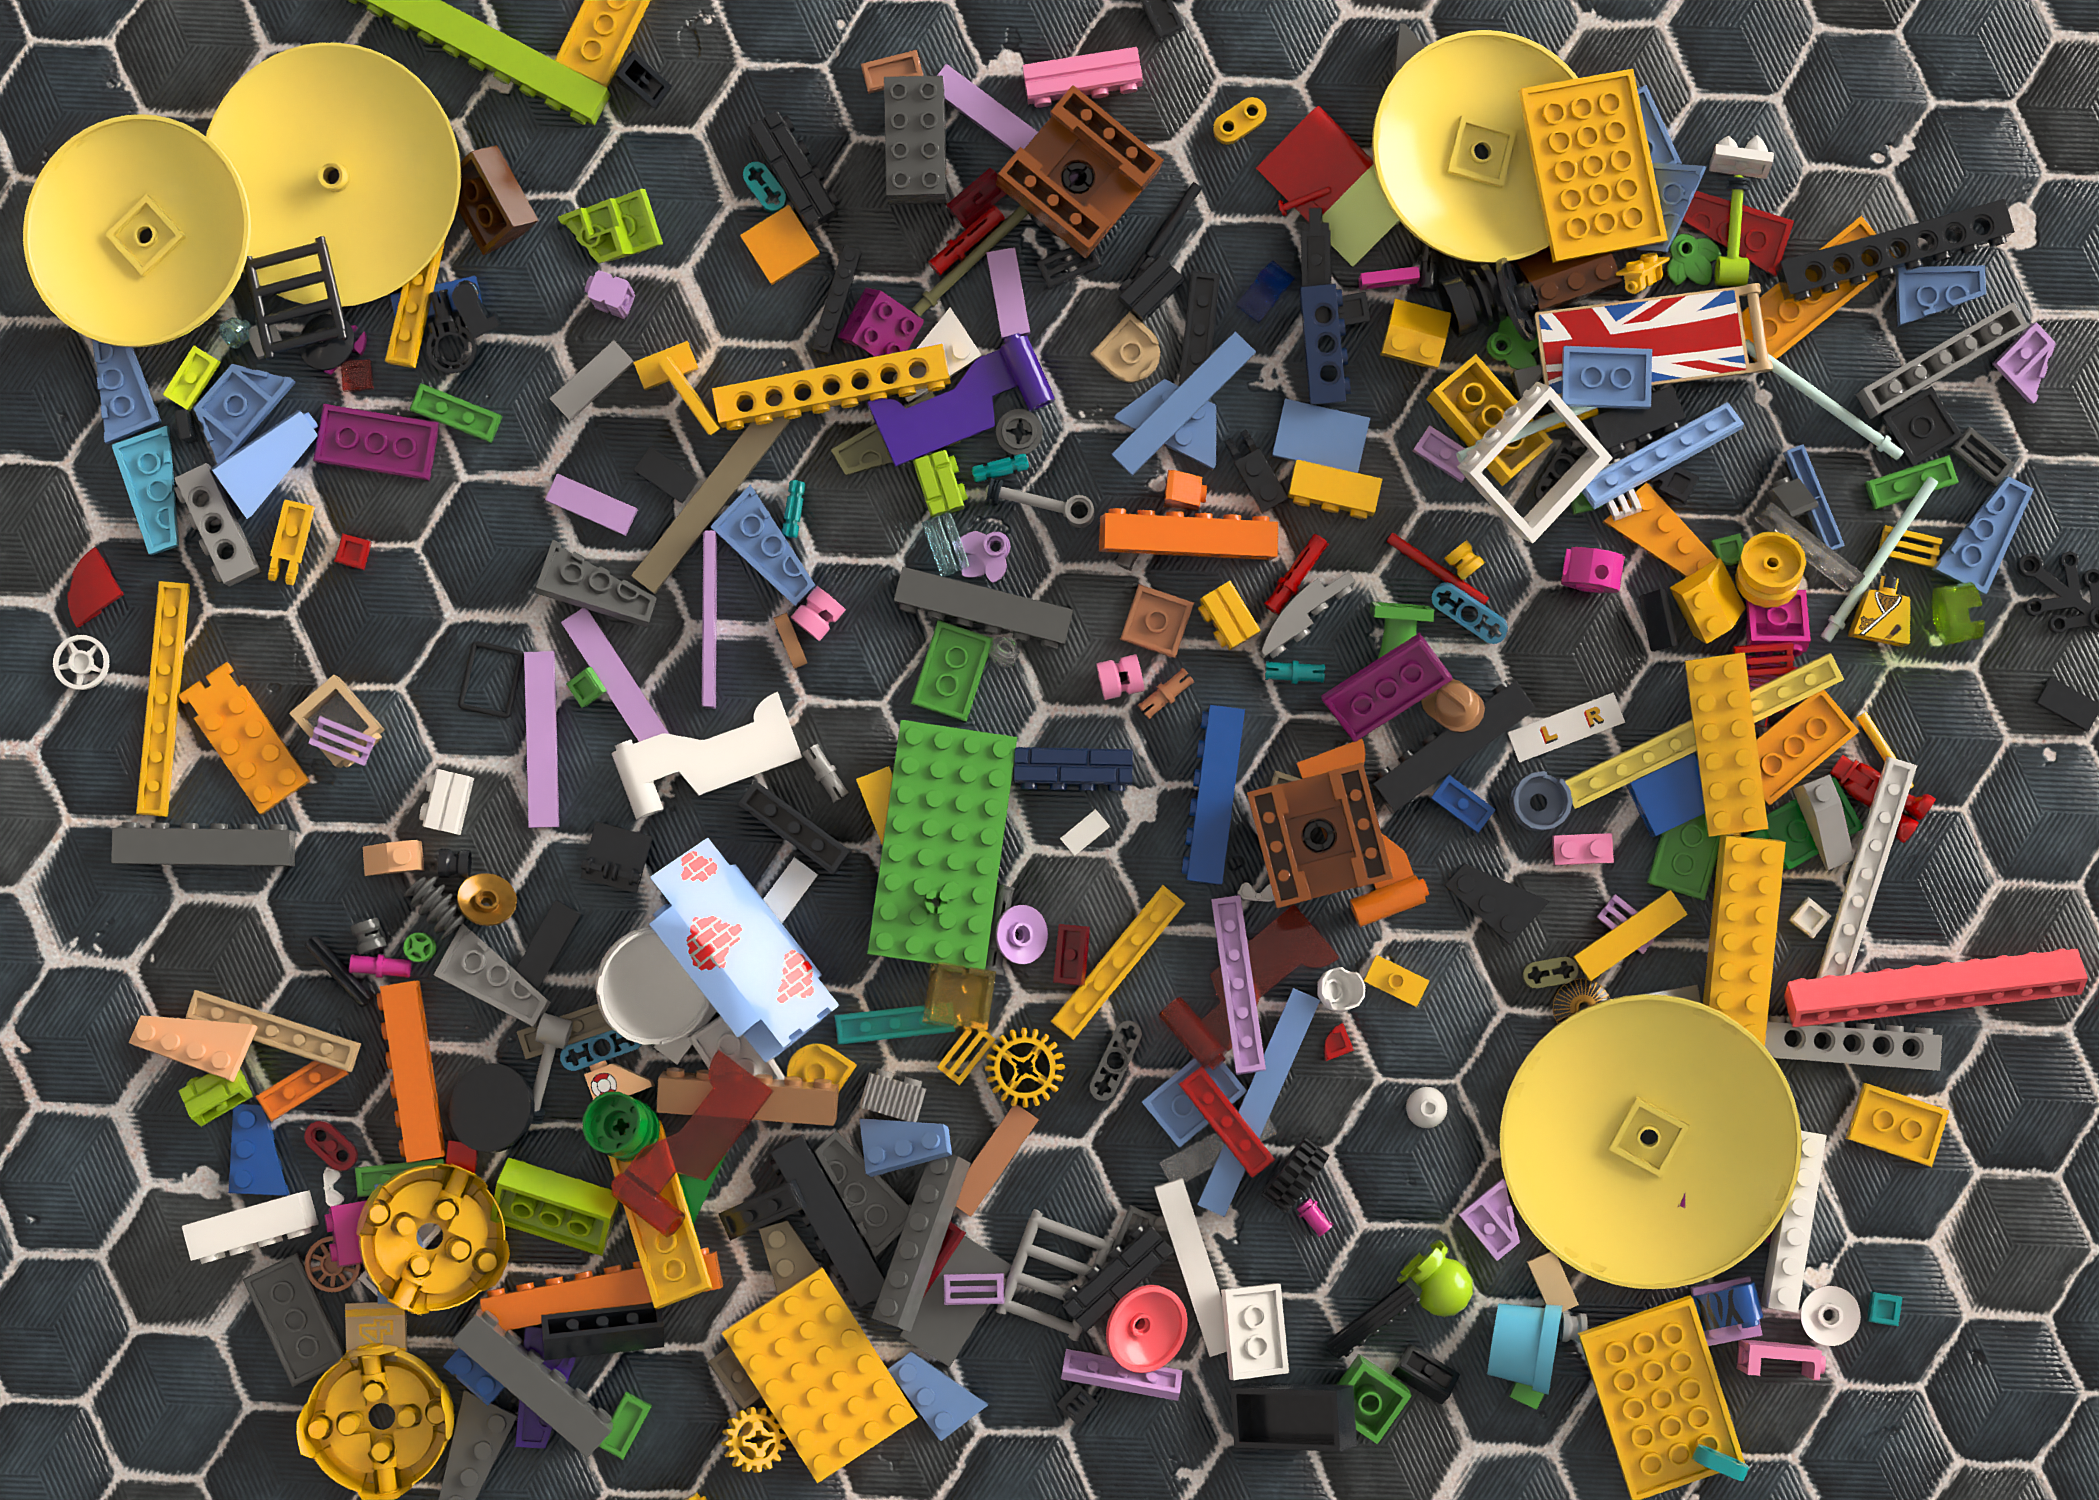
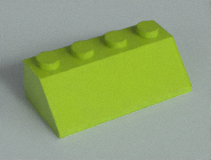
M508 1157L497 1181L494 1199L501 1210L505 1226L603 1256L617 1214L620 1193ZM493 1201L490 1220L499 1223L501 1219L498 1217V1208Z

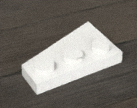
M951 308L946 311L917 347L918 349L943 344L950 378L982 356ZM923 366L914 367L911 371V376L913 378L923 377L926 373V368ZM897 374L893 377L894 382L897 379ZM927 388L916 390L915 395L904 398L910 404L929 391Z

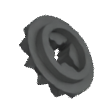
M1014 409L1005 413L1000 418L996 427L998 443L1005 452L1014 455L1030 454L1039 446L1042 439L1043 430L1041 422L1036 415L1025 409ZM1019 421H1022L1023 430L1032 433V435L1022 436L1020 444H1017L1016 436L1006 431L1016 430Z

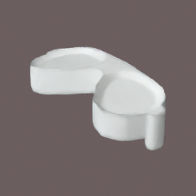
M1245 882L1237 892L1243 900L1274 901L1271 884L1266 886L1261 893H1256L1250 883Z
M326 1167L323 1173V1189L325 1190L326 1203L330 1207L341 1205L344 1201V1196L333 1188V1185L341 1177V1171Z

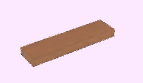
M1018 1104L1011 1107L969 1167L956 1203L957 1208L970 1217L973 1215L1039 1121L1038 1118Z

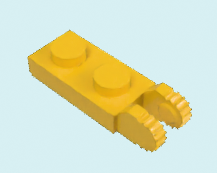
M284 500L270 554L272 559L268 580H277L282 559L290 561L285 577L286 584L294 585L299 564L302 561L315 509L314 506Z

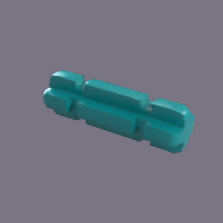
M1026 454L1015 455L1013 459L1008 457L989 462L986 466H983V464L972 467V474L975 482L987 480V477L996 478L1012 474L1014 470L1018 472L1027 470L1029 463Z
M791 480L789 482L788 493H790V496H787L784 515L786 523H783L782 534L785 537L797 538L799 525L797 523L800 522L803 498L801 496L804 495L805 483L802 481Z

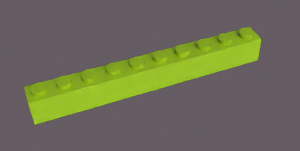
M347 0L353 4L359 1L367 5L366 10L381 18L383 14L393 19L392 24L404 31L410 28L418 32L417 37L432 45L435 41L443 46L442 50L455 58H458L460 54L469 59L468 64L480 71L486 68L494 72L493 77L504 84L509 85L510 81L520 86L519 91L531 98L537 95L545 99L544 104L559 112L562 108L571 113L570 118L582 125L588 122L595 126L611 96L608 88L441 0Z

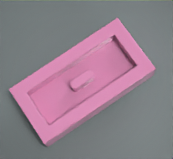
M1612 833L1552 836L1553 865L1614 863Z

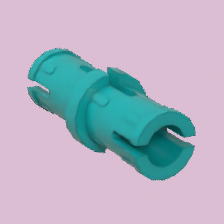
M1294 660L1292 663L1266 661L1265 680H1291V683L1297 684L1298 681L1324 683L1325 664H1299V661Z

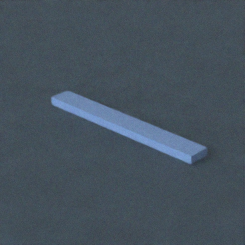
M1293 988L1264 1053L1266 1071L1255 1073L1238 1112L1258 1138L1262 1134L1320 1002L1319 999ZM1225 1143L1197 1204L1225 1217L1245 1172L1244 1167Z

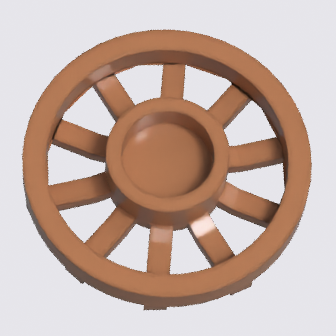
M333 1236L318 1240L311 1246L305 1259V1271L310 1282L318 1289L326 1292H339L350 1287L356 1281L361 1272V1264H357L355 1269L348 1266L337 1268V1261L331 1262L330 1252L324 1244L325 1242L333 1241ZM319 1246L325 1254L323 1257L314 1254ZM311 1258L321 1261L320 1265L311 1268ZM322 1270L323 1274L317 1281L312 1272ZM343 1271L353 1273V1276L349 1281L342 1273ZM337 1275L340 1277L344 1285L335 1287ZM327 1276H331L330 1287L321 1284Z

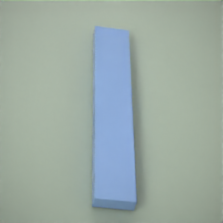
M1726 402L1601 470L1583 489L1582 493L1593 509H1596L1743 429L1744 423L1730 404Z

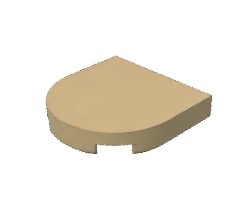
M1129 312L1091 352L1090 356L1116 379L1134 383L1145 380L1156 370L1160 360V346L1154 333Z

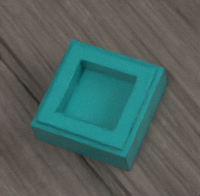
M1871 1292L1867 1321L1899 1326L1903 1297Z

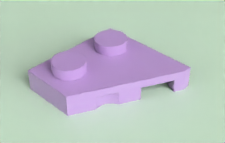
M2034 322L1992 364L2029 404L2037 401L2038 395L2036 393L2041 378L2045 377L2048 368L2047 362L2052 356L2056 343L2037 322Z

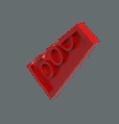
M1696 191L1682 222L1728 249L1731 201ZM1743 205L1739 256L1748 258L1750 263L1776 277L1775 266L1782 260L1794 220Z

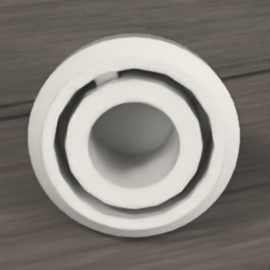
M1419 1088L1407 1100V1115L1415 1125L1421 1128L1435 1127L1444 1120L1447 1114L1446 1099L1435 1088Z

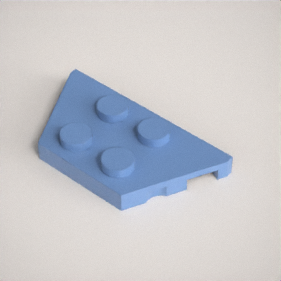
M235 364L229 366L194 407L198 420L204 429L203 432L206 439L210 443L216 457L217 464L235 453L296 383L293 379L260 370L248 369Z
M1166 379L1162 380L1118 412L1114 420L1133 430L1138 429L1180 386ZM1207 401L1164 446L1214 470L1216 467V405Z

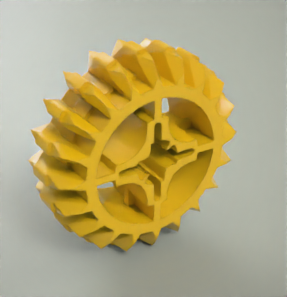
M1026 1028L1021 1029L1022 1037H1017L1013 1029L1010 1030L1012 1040L1007 1041L1006 1037L1001 1035L999 1038L1004 1045L1000 1048L997 1044L993 1043L991 1046L998 1052L997 1055L987 1054L986 1056L988 1060L994 1061V1066H985V1071H994L995 1076L988 1077L987 1082L991 1083L997 1080L999 1085L992 1089L993 1093H997L1002 1088L1005 1093L1000 1099L1005 1101L1008 1095L1013 1096L1012 1106H1016L1018 1098L1023 1099L1024 1108L1028 1107V1098H1033L1035 1106L1040 1105L1038 1095L1042 1094L1044 1099L1048 1101L1050 1096L1046 1090L1050 1088L1054 1092L1058 1091V1087L1052 1084L1053 1079L1063 1081V1076L1055 1074L1056 1069H1065L1064 1064H1055V1060L1062 1058L1063 1055L1061 1052L1055 1055L1052 1054L1051 1050L1057 1047L1056 1042H1053L1049 1047L1044 1044L1048 1040L1049 1035L1045 1034L1040 1041L1036 1039L1038 1035L1037 1029L1033 1030L1032 1037H1026ZM1018 1043H1031L1035 1045L1025 1057H1018L1007 1050ZM1042 1050L1047 1055L1050 1063L1048 1078L1042 1075L1035 1067V1061ZM1034 1054L1035 1056L1031 1060L1033 1065L1030 1067H1033V1072L1038 1077L1024 1073L1023 1076L1021 1075L1015 1081L1019 1074L1017 1070L1020 1068H1016L1017 1063L1012 1061L1011 1058L1024 1063ZM1002 1057L1011 1063L1015 1069L1014 1076L1008 1085L1004 1082L1000 1073ZM1025 1078H1031L1042 1085L1032 1092L1015 1091L1019 1083Z

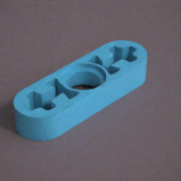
M1441 583L1434 589L1432 603L1438 610L1490 644H1497L1504 640L1508 632V624L1503 617L1451 583ZM1450 591L1451 600L1457 603L1459 598L1464 601L1460 603L1457 611L1454 612L1452 609L1455 604L1449 600L1442 603L1440 601L1441 595L1438 592L1445 593ZM1465 606H1473L1477 609L1478 617L1475 620L1469 621L1462 616V609ZM1483 614L1488 616L1485 622L1490 626H1493L1495 623L1500 625L1499 631L1501 634L1495 633L1493 636L1488 633L1490 628L1485 624H1482L1481 628L1477 627Z
M610 1030L566 1046L565 1050L563 1049L561 1052L560 1061L566 1069L576 1071L637 1050L642 1044L634 1042L635 1045L631 1046L629 1042L619 1044L622 1050L616 1052V1043L611 1035L616 1033V1039L623 1038V1036L614 1030ZM599 1039H605L610 1043L611 1049L606 1056H599L594 1051V1045ZM588 1043V1051L594 1059L593 1061L589 1062L588 1056L578 1059L579 1065L577 1066L573 1062L567 1061V1057L571 1055V1049H574L576 1053L586 1051L583 1045Z

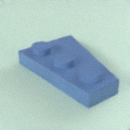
M1985 265L1919 267L1906 271L1905 267L1895 269L1897 327L1986 295Z
M859 1118L865 1171L870 1177L952 1155L949 1128L944 1124Z

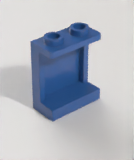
M1694 753L1626 784L1650 837L1662 834L1705 813L1698 759Z

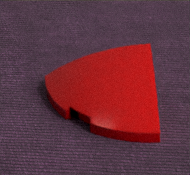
M96 547L82 557L72 573L73 578L67 599L70 615L77 628L102 613L103 608L124 595L111 575L112 571Z

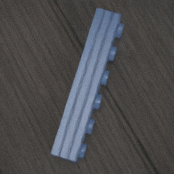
M1804 444L1785 451L1783 455L1793 480L1799 478L1819 505V507L1808 513V517L1823 553L1826 554L1845 546Z

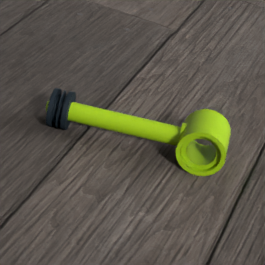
M1735 175L1734 177H1727V181L1730 182L1727 183L1729 186H1726V189L1732 190L1727 256L1717 257L1714 275L1716 286L1747 285L1749 278V259L1739 257L1743 193L1750 190V187H1747L1749 185L1747 182H1750V178Z

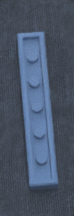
M1235 331L1111 456L1133 476L1256 354V351Z

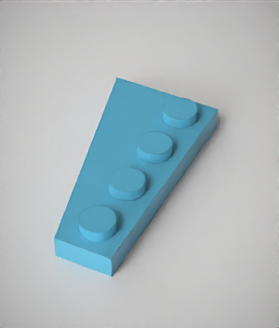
M164 426L112 444L148 554L152 556L178 547L179 537L170 427Z

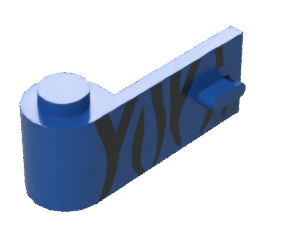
M1754 1281L1736 1284L1720 1291L1692 1296L1703 1331L1741 1324L1742 1328H1750L1759 1325V1319L1764 1317Z

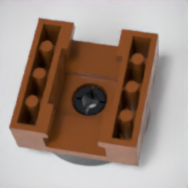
M1072 85L1050 111L1051 118L1024 149L1020 147L1000 170L996 185L1024 207L1030 218L1040 228L1064 240L1086 259L1105 235L1123 218L1131 204L1157 175L1164 160ZM1075 174L1080 175L1084 179L1085 184L1080 186L1073 184L1071 186L1069 177Z
M1363 763L1247 792L1277 908L1393 879ZM1316 827H1322L1327 832V840L1323 844H1315L1310 839V833Z

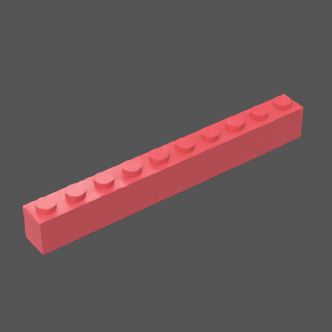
M2057 949L2053 952H2029L2018 956L2002 955L1992 959H1970L1957 963L1942 962L1938 965L1930 966L1915 965L1895 970L1888 968L1878 972H1855L1851 975L1843 976L1827 975L1817 979L1806 980L1800 978L1788 982L1784 1000L1793 1028L2080 995L2083 993L2088 977L2078 949Z

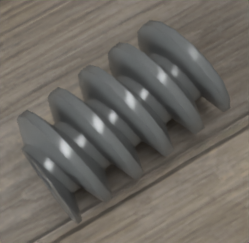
M437 876L428 879L423 877L414 883L403 896L405 898L414 896L411 901L413 907L422 904L418 913L421 916L429 914L426 919L429 925L437 922L434 932L440 933L445 931L441 939L444 940L464 923L466 917L462 913H457L458 903L449 904L453 896L451 893L445 896L441 895L445 888L444 884L438 887L433 886L438 878Z

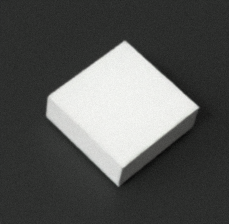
M1806 897L1789 918V921L1809 938L1813 939L1831 915L1812 899Z

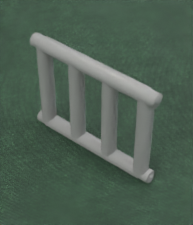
M1033 1209L1004 1285L1005 1303L998 1304L996 1312L999 1314L1009 1312L1067 1333L1071 1340L1078 1341L1083 1329L1075 1319L1073 1322H1069L1012 1301L1017 1284L1065 1300L1062 1295L1068 1289L1022 1273L1028 1256L1082 1276L1092 1268V1266L1032 1245L1038 1228L1098 1249L1099 1252L1093 1267L1096 1264L1102 1267L1108 1261L1106 1255L1112 1250L1115 1239L1106 1236L1104 1239L1042 1217L1043 1213Z

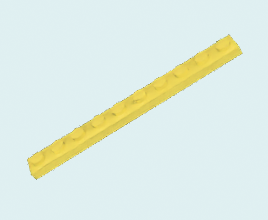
M1828 653L1751 690L1754 723L1843 681L1844 678L1832 654ZM1691 719L1564 780L1571 790L1574 808H1579L1695 752L1696 744L1693 721Z

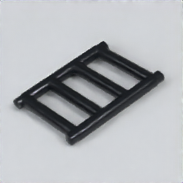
M324 236L315 238L314 243L257 258L247 256L244 272L265 360L275 358L277 353L335 338H338V341L348 339L346 322L330 253ZM318 254L321 271L260 286L256 270ZM324 282L327 299L266 314L264 297ZM331 310L334 327L273 342L269 326Z

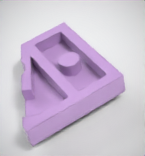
M1503 1178L1458 1214L1496 1261L1520 1243L1507 1192V1184Z

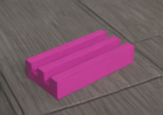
M1419 266L1361 273L1358 278L1359 289L1368 290L1416 284L1420 279Z

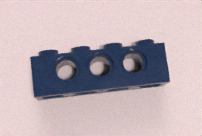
M1336 284L1299 287L1309 403L1313 405L1346 401V395L1351 394L1350 379L1349 377H1344L1343 366L1348 365L1347 348H1341L1340 336H1346L1344 318L1339 319L1338 307H1343L1342 290L1336 289ZM1320 306H1326L1331 311V317L1325 323H1319L1315 318V311ZM1324 335H1329L1334 342L1333 348L1328 352H1321L1317 345L1319 338ZM1325 365H1333L1336 369V376L1331 381H1324L1320 376L1321 368Z

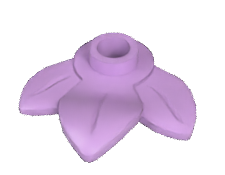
M973 531L959 538L956 546L968 554L962 567V575L964 577L977 578L986 574L988 579L995 583L1004 576L1007 569L1005 558L1011 548L1010 541L1005 534L991 532L985 535L981 532ZM994 543L1001 544V549L997 552L991 550V546Z

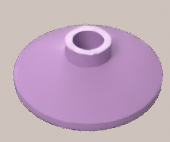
M1017 905L1007 909L1001 915L996 926V942L1000 952L1007 960L1016 964L1031 963L1041 956L1048 940L1047 925L1043 916L1036 909L1027 905ZM1016 930L1019 933L1018 939L1015 937Z

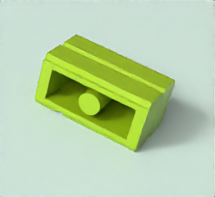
M943 450L913 460L931 519L965 508L963 501L968 500L964 484H957L954 473L959 472L954 455L948 457L947 451Z
M239 1069L234 1082L208 1073L203 1077L190 1079L186 1086L179 1090L189 1116L201 1127L253 1097L241 1069Z

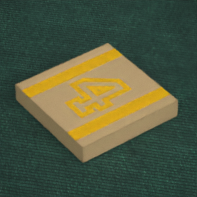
M378 1302L345 1304L346 1353L356 1349L358 1346L371 1343L398 1346L400 1350L407 1352V1313L405 1309L394 1304H378ZM385 1356V1361L396 1362L397 1356ZM358 1358L351 1360V1362L358 1363Z

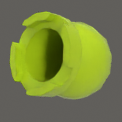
M1436 1240L1430 1244L1433 1250L1424 1257L1419 1252L1402 1269L1400 1273L1403 1276L1397 1278V1281L1401 1284L1408 1277H1411L1422 1289L1421 1299L1419 1300L1421 1307L1433 1315L1448 1317L1456 1315L1467 1306L1473 1294V1284L1466 1267L1457 1260L1445 1258L1448 1248L1441 1240Z

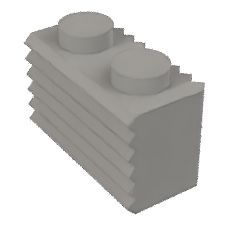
M878 1068L876 1073L869 1072L859 1107L905 1121L917 1122L926 1093V1088L921 1087L922 1081L905 1077L904 1082L892 1079L894 1073Z

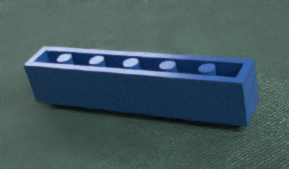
M1210 705L1208 712H1202L1200 728L1206 729L1204 741L1199 740L1197 757L1202 758L1201 769H1195L1193 786L1198 787L1197 799L1191 798L1189 816H1194L1193 828L1187 827L1185 845H1190L1189 857H1183L1181 874H1187L1186 881L1222 885L1245 709Z

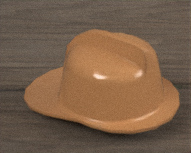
M1455 679L1421 701L1424 711L1430 717L1453 732L1472 730L1479 725L1484 717L1485 707L1483 700L1476 692Z

